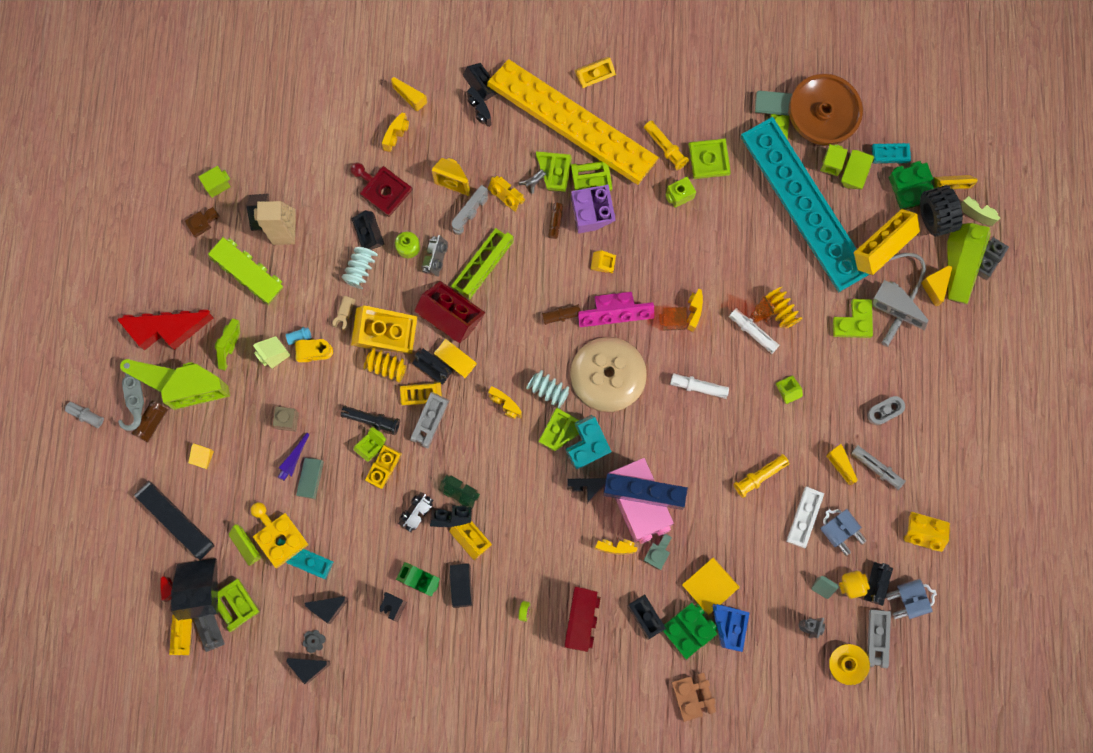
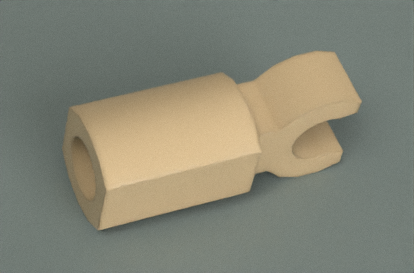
M343 296L337 313L338 317L333 320L334 328L337 327L339 322H343L342 329L344 331L347 329V318H350L355 299Z

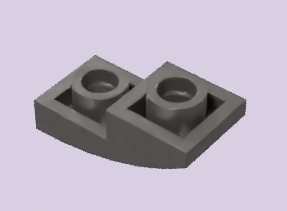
M992 237L987 244L977 275L988 280L1004 257L1009 246Z

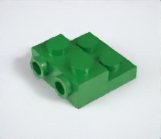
M921 161L912 163L911 167L905 169L904 166H899L893 169V172L888 177L900 210L920 206L922 192L934 189L932 185L933 176L927 162L922 164Z
M690 603L664 625L666 629L663 633L685 660L717 635L715 631L717 626L711 619L707 621L702 614L705 612L699 604L694 605Z

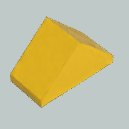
M947 266L926 277L921 283L934 306H939L944 302L952 266Z

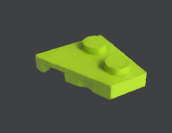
M556 408L538 443L553 451L558 450L579 434L574 424L579 420Z

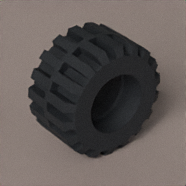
M944 185L922 192L920 212L930 234L938 237L960 230L963 214L955 191L949 185Z

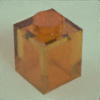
M686 307L663 308L662 314H659V325H662V330H685L687 327Z

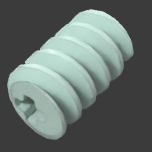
M355 247L354 252L356 254L351 255L352 260L348 262L349 267L345 268L347 274H343L342 279L355 288L363 289L359 283H366L362 276H369L365 270L372 269L368 263H375L371 256H378V254L368 248Z
M543 370L535 373L526 389H530L533 386L532 393L539 391V397H543L546 394L545 401L548 402L552 399L551 404L553 406L559 402L558 409H560L569 394V386L562 389V382L555 385L556 378L549 381V374L542 377Z

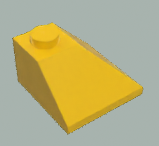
M441 158L432 169L434 183L469 196V182L460 165L451 158Z

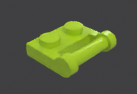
M601 161L581 165L571 164L575 190L609 185V190L612 191L609 165ZM603 169V172L578 175V172Z
M237 578L218 591V611L228 625L226 628L229 632L236 630L240 625L260 612L240 579ZM224 596L238 616V619L235 621L221 601Z

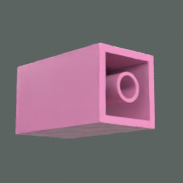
M645 458L610 472V474L655 481ZM615 498L634 543L638 541L640 544L645 543L653 538L652 535L657 533L658 536H661L671 530L670 527L674 523L667 507Z

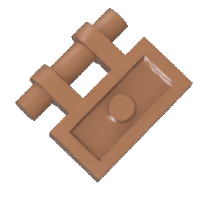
M704 672L697 674L699 682L693 684L691 676L671 682L683 722L702 717L701 708L707 707L709 714L716 712L714 706L716 702L714 697L712 698L710 683L709 680H706ZM701 689L704 697L703 701H698L695 690Z

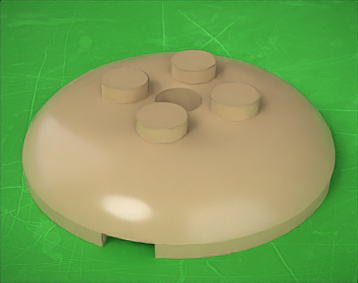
M602 337L585 344L575 355L570 372L571 384L577 396L588 407L601 412L620 411L634 403L642 394L647 377L645 362L638 350L630 343L614 337ZM610 369L614 375L606 377L603 372Z

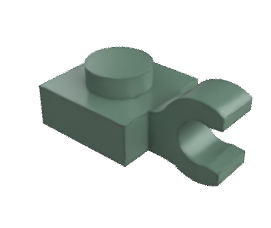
M664 534L659 545L652 543L643 561L661 570L670 554L665 549L672 537Z

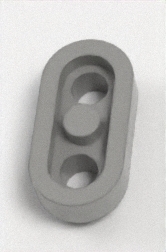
M890 397L873 406L868 411V420L873 425H882L903 413L905 403L900 397ZM891 404L896 406V410L891 409ZM878 413L880 415V419H876L874 417V414Z

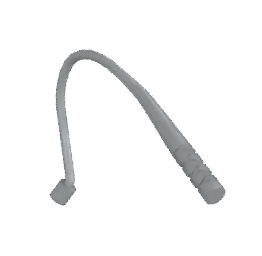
M914 253L894 255L889 261L911 256L917 258L921 263L922 271L920 278L910 295L913 301L925 275V262L921 256ZM895 319L886 337L881 342L882 345L889 346L903 320Z

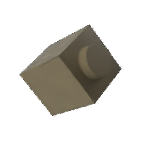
M275 407L273 426L277 430L296 432L299 412L294 408Z

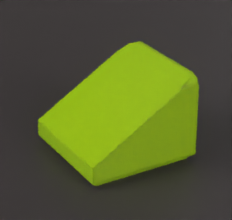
M793 375L776 383L786 404L803 396L802 387Z

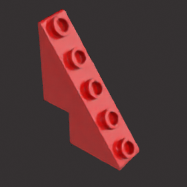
M203 309L199 310L198 313L180 311L179 314L162 312L160 315L145 313L139 317L123 315L122 318L117 320L138 346L145 351L161 337L175 350L214 319V317L210 314V310Z

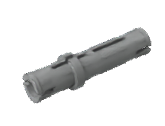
M859 445L852 451L851 455L878 474L882 481L886 480L897 490L906 482V480L894 473L890 466L886 467Z

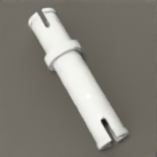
M738 308L730 314L729 318L736 322L743 332L746 331L771 354L780 346L753 323V319H749Z
M673 373L670 385L685 388L687 391H698L727 399L729 387L694 379L693 376L686 377Z

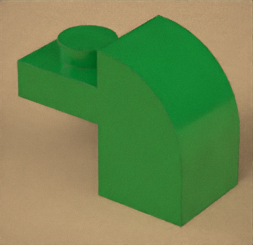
M404 562L396 580L432 597L438 588L440 578Z

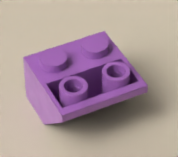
M609 185L571 191V201L578 234L598 230L616 221Z

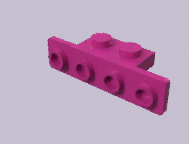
M632 292L594 296L596 309L578 312L579 327L653 319L654 303L634 304Z

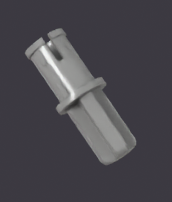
M69 402L65 406L67 413L79 418L81 422L85 421L93 425L95 428H99L104 421L103 417L94 414L89 408H83L73 402Z

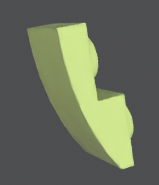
M969 196L961 203L962 211L980 223L993 226L1000 219L995 209L990 208L988 205L981 209L978 202Z

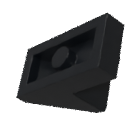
M606 478L567 479V489H572V492H583V489H587L588 504L605 486Z

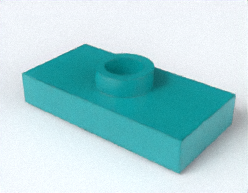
M910 143L873 144L871 146L872 156H874L873 164L911 162Z

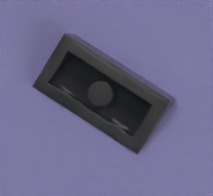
M481 63L467 66L463 77L470 87L472 86L480 94L484 101L498 94L487 86L491 76Z
M365 210L351 218L361 247L373 250L385 245L372 211Z
M645 594L627 605L647 640L666 629Z

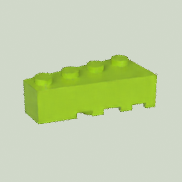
M222 237L208 253L210 260L214 263L218 262L222 270L234 275L233 277L240 284L246 285L250 292L269 306L282 291V281L277 276L273 275L271 277L266 273L268 269L261 263H254L251 260L253 257L245 250L241 252L237 249L238 245L232 239L228 238L226 240Z

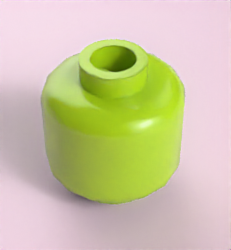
M406 231L397 236L395 248L401 257L409 259L419 253L420 242L414 233Z

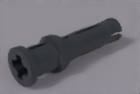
M346 405L342 408L343 411L349 412H341L342 418L372 425L376 430L389 431L392 435H396L400 426L399 418L391 419L385 417L382 413L374 415L347 407Z

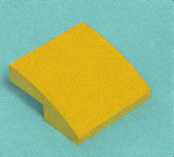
M714 557L682 584L708 615L713 612V604L721 605L740 588Z

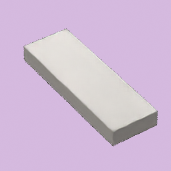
M809 487L804 488L786 542L804 549L806 548L824 493Z

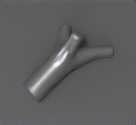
M541 169L528 180L519 182V185H530L531 194H534L536 184L547 174Z

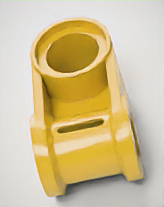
M324 339L298 340L295 342L296 361L327 360L333 355V347Z

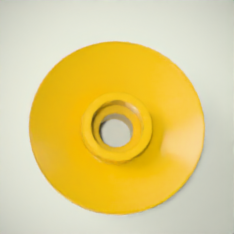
M845 644L837 647L832 652L829 659V668L833 677L840 683L856 685L867 677L870 670V661L863 649L856 645ZM848 660L851 662L850 668L845 667V662Z

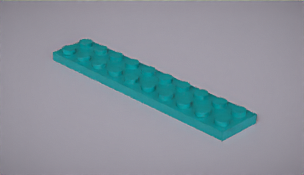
M771 117L741 134L742 141L838 293L869 276L870 274L857 269L854 256L857 248L775 119Z

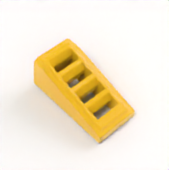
M395 77L391 79L393 89L415 111H419L427 104L425 94Z
M440 382L399 386L401 405L426 404L432 392L431 388L434 393L442 396ZM415 389H418L419 399H416ZM423 389H426L427 399H424ZM407 390L411 392V400H408Z
M842 444L826 455L848 485L851 486L858 481Z

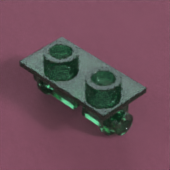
M446 475L444 480L442 479L439 490L445 496L459 501L461 505L473 509L475 501L480 497L478 490L467 484L461 489L462 481L452 475Z

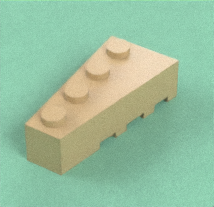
M281 201L257 202V208L254 209V218L258 221L259 226L262 227L267 239L273 245L295 244L296 209L289 207V205Z

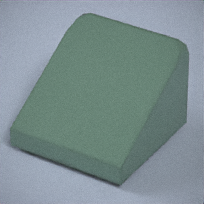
M819 576L811 589L825 599H829L839 586L828 578Z

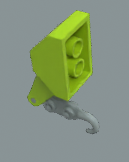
M125 359L120 364L121 370L126 374L122 381L126 406L132 413L134 421L131 425H125L122 420H119V426L126 431H132L140 425L144 404L141 382L161 392L163 403L173 410L230 397L229 387L219 377L193 362L185 363L182 365L183 367L175 370Z

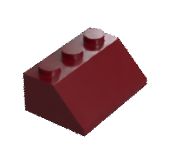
M439 281L421 295L414 310L421 318L433 324L438 330L443 331L458 343L464 341L471 334L486 313L442 281Z
M574 587L564 648L588 652L589 648H593L594 637L591 636L592 628L596 629L598 617L594 616L595 608L599 609L601 597L597 596V591Z

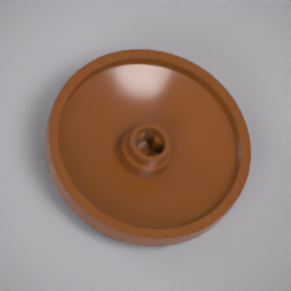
M816 74L803 80L794 90L789 102V116L796 131L806 140L823 146L837 145L849 139L856 132L862 121L863 106L858 92L849 82L832 74Z

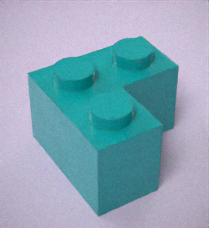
M589 415L574 423L582 441L565 450L576 469L612 452L595 416Z

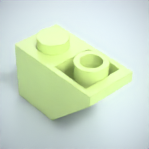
M276 336L253 345L257 350L254 352L256 357L264 366L268 364L272 369L290 356Z

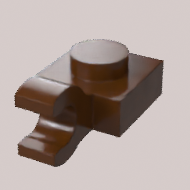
M212 207L204 215L201 211L186 219L185 223L193 236L197 238L211 229L209 223L220 216Z

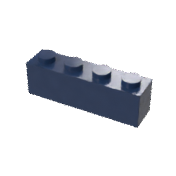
M608 473L603 496L683 510L685 508L688 487Z

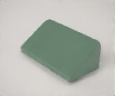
M757 91L755 112L789 116V102L792 94Z
M304 459L296 496L316 499L324 464L323 460Z

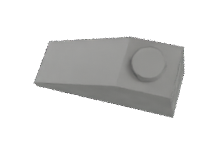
M883 281L874 297L872 306L925 331L929 320L898 284L892 281Z

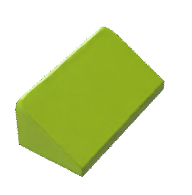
M852 150L841 180L845 188L863 189L874 156L858 150Z
M235 524L229 532V537L250 566L261 559V555L242 526Z

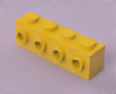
M901 209L854 252L857 269L874 275L920 232L917 213Z

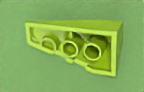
M964 223L960 230L950 233L947 241L948 266H952L948 282L949 300L968 304L991 235L990 227Z

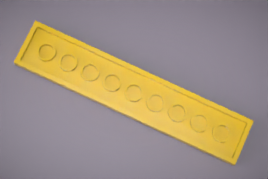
M510 59L503 64L487 83L488 87L637 185H639L658 161V156Z

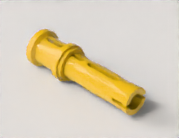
M653 120L646 123L644 129L665 152V158L670 159L675 165L674 168L676 170L683 168L689 161L688 157L683 156L679 151V147L673 145Z
M782 454L757 472L748 473L746 478L740 482L733 483L737 493L744 498L754 488L758 489L761 485L760 483L790 464L787 457Z

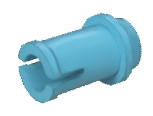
M302 327L301 330L286 334L289 345L294 344L298 340H309L312 338L308 327Z

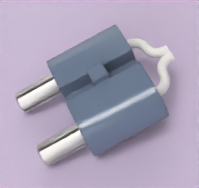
M829 509L825 512L824 526L820 529L834 548L838 546L845 556L851 553L844 543L850 536L854 535L860 544H864L867 541L859 531L862 527L848 509L844 511L839 509L831 511ZM829 513H840L832 520H830L828 523L826 522V520L829 518Z
M921 579L898 585V590L886 594L887 600L901 596L905 607L904 610L893 613L894 619L905 616L912 619L933 612L931 606L934 604V597L937 595L936 590H932L929 585L923 584ZM924 587H926L930 592L933 593L931 596V603L927 598Z

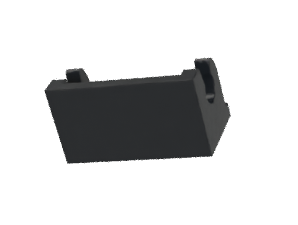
M385 592L380 612L384 611L387 614L389 611L388 618L398 622L407 602Z

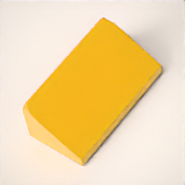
M605 57L574 70L582 88L616 75L610 57Z
M971 175L934 177L935 188L949 185L952 189H971L978 181L977 178Z
M472 521L465 525L454 526L449 530L450 534L473 560H476L492 546L491 542Z

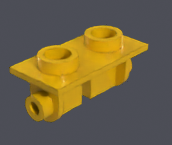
M502 176L492 177L488 190L504 202L507 207L516 212L519 204H523L525 201L524 195L515 188L509 191L508 189L511 188V184L503 179Z
M172 614L169 655H190L192 618L178 621Z

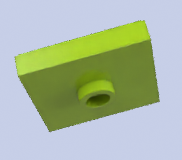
M726 138L689 142L693 179L729 176L731 174Z

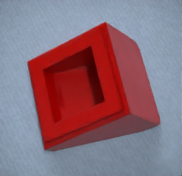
M162 576L160 578L161 600L168 602L171 600L173 582L170 577Z

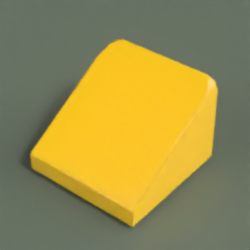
M603 250L594 252L591 270L612 274L616 255Z
M193 443L188 463L207 469L214 451Z

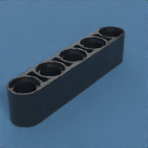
M149 480L134 494L199 560H202L215 546Z

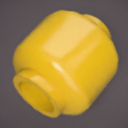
M859 570L843 574L842 582H839L841 593H846L849 599L865 596L867 590L870 589L866 574H862Z

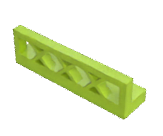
M495 228L452 284L451 288L470 300L513 244V235L508 232L504 234ZM496 235L500 236L502 240L497 246H493L492 240ZM492 250L489 257L482 261L481 254L484 251ZM481 265L475 275L470 274L472 266ZM469 279L470 282L464 289L458 287L462 280Z

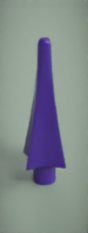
M309 433L303 436L296 448L279 466L281 471L278 476L279 479L285 481L288 475L292 477Z

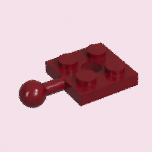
M354 163L350 168V172L354 177H362L368 182L360 192V196L388 217L393 214L413 190L410 185L385 166H382L374 177L365 171V167L361 163ZM384 188L391 189L389 195H382L381 191Z

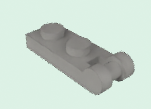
M483 185L477 189L453 219L452 227L455 234H462L464 232L463 226L469 219L472 220L477 213L478 207L480 205L483 206L487 202L488 190Z
M434 392L430 393L411 436V441L419 442L427 449L430 447L450 400ZM421 431L427 433L426 437L420 435Z
M869 610L867 656L870 661V667L878 665L881 668H888L890 611ZM875 651L881 652V658L875 657Z

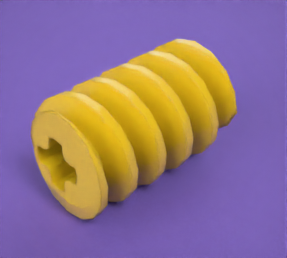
M779 287L768 293L763 300L764 302H769L767 305L769 309L774 308L771 314L777 315L775 317L776 321H781L779 327H786L785 329L803 318L795 317L799 311H792L795 305L787 304L791 298L784 299L787 291L780 292L782 287Z
M373 348L367 355L364 369L368 368L369 372L375 369V374L379 375L382 372V376L387 377L389 375L390 380H394L396 377V381L400 383L407 368V365H404V358L397 362L396 355L391 360L390 353L383 357L382 350L375 354L376 348Z

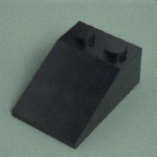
M216 558L177 564L171 590V612L178 621L218 614Z

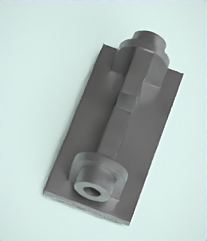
M433 236L429 240L427 253L432 254V256H425L422 265V272L426 274L431 272L436 277L439 276L443 266L444 255L448 249V242L442 236Z
M214 615L193 618L205 652L225 645Z
M824 618L801 620L799 622V629L809 633L810 639L819 638V635L822 636L825 630Z

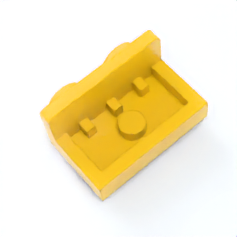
M911 512L909 515L908 532L904 537V541L942 552L949 542L950 523Z

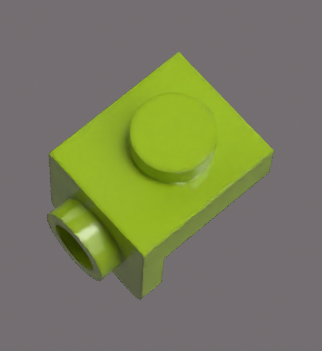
M372 427L369 429L368 434L355 445L353 450L369 462L382 449L386 438L380 431Z

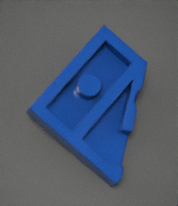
M713 604L721 647L743 652L750 612Z

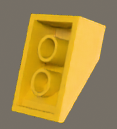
M365 305L356 308L351 346L412 354L417 316Z

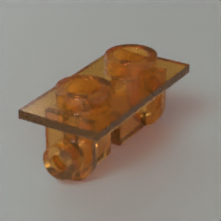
M763 296L760 303L756 305L755 311L750 315V318L753 319L752 322L757 323L765 320L767 323L774 314L773 303Z

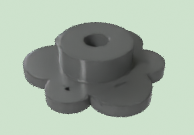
M318 630L308 631L304 634L303 646L307 647L309 653H314L316 650H322V644L325 643L326 638Z

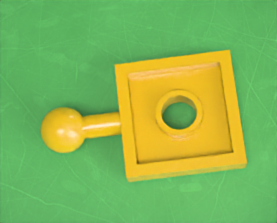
M257 502L252 505L251 514L256 518H260L266 527L255 534L253 538L277 569L309 544L286 513L272 522L266 514V506L261 502ZM279 536L286 537V542L282 546L276 545V539Z

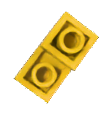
M402 112L398 115L386 131L382 141L384 151L391 152L392 147L396 146L397 136L403 137L404 131L407 132L409 121L407 120L406 113Z
M698 289L696 294L692 292L688 303H690L688 310L692 312L686 322L689 323L687 330L692 332L695 331L701 316L703 305L701 289Z
M447 339L434 352L437 357L464 378L477 365L474 360Z
M491 386L488 392L489 397H491L490 400L497 404L503 402V411L506 412V416L512 419H516V417L521 419L522 411L517 404L505 393Z
M386 444L383 445L365 481L383 489L402 453Z
M605 539L602 542L598 540L595 546V550L617 555L633 554L638 549L634 547V542L626 539L623 542L619 540L617 547H613L614 543Z

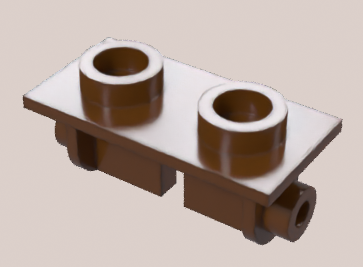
M151 400L142 415L140 425L131 434L149 442L169 409Z

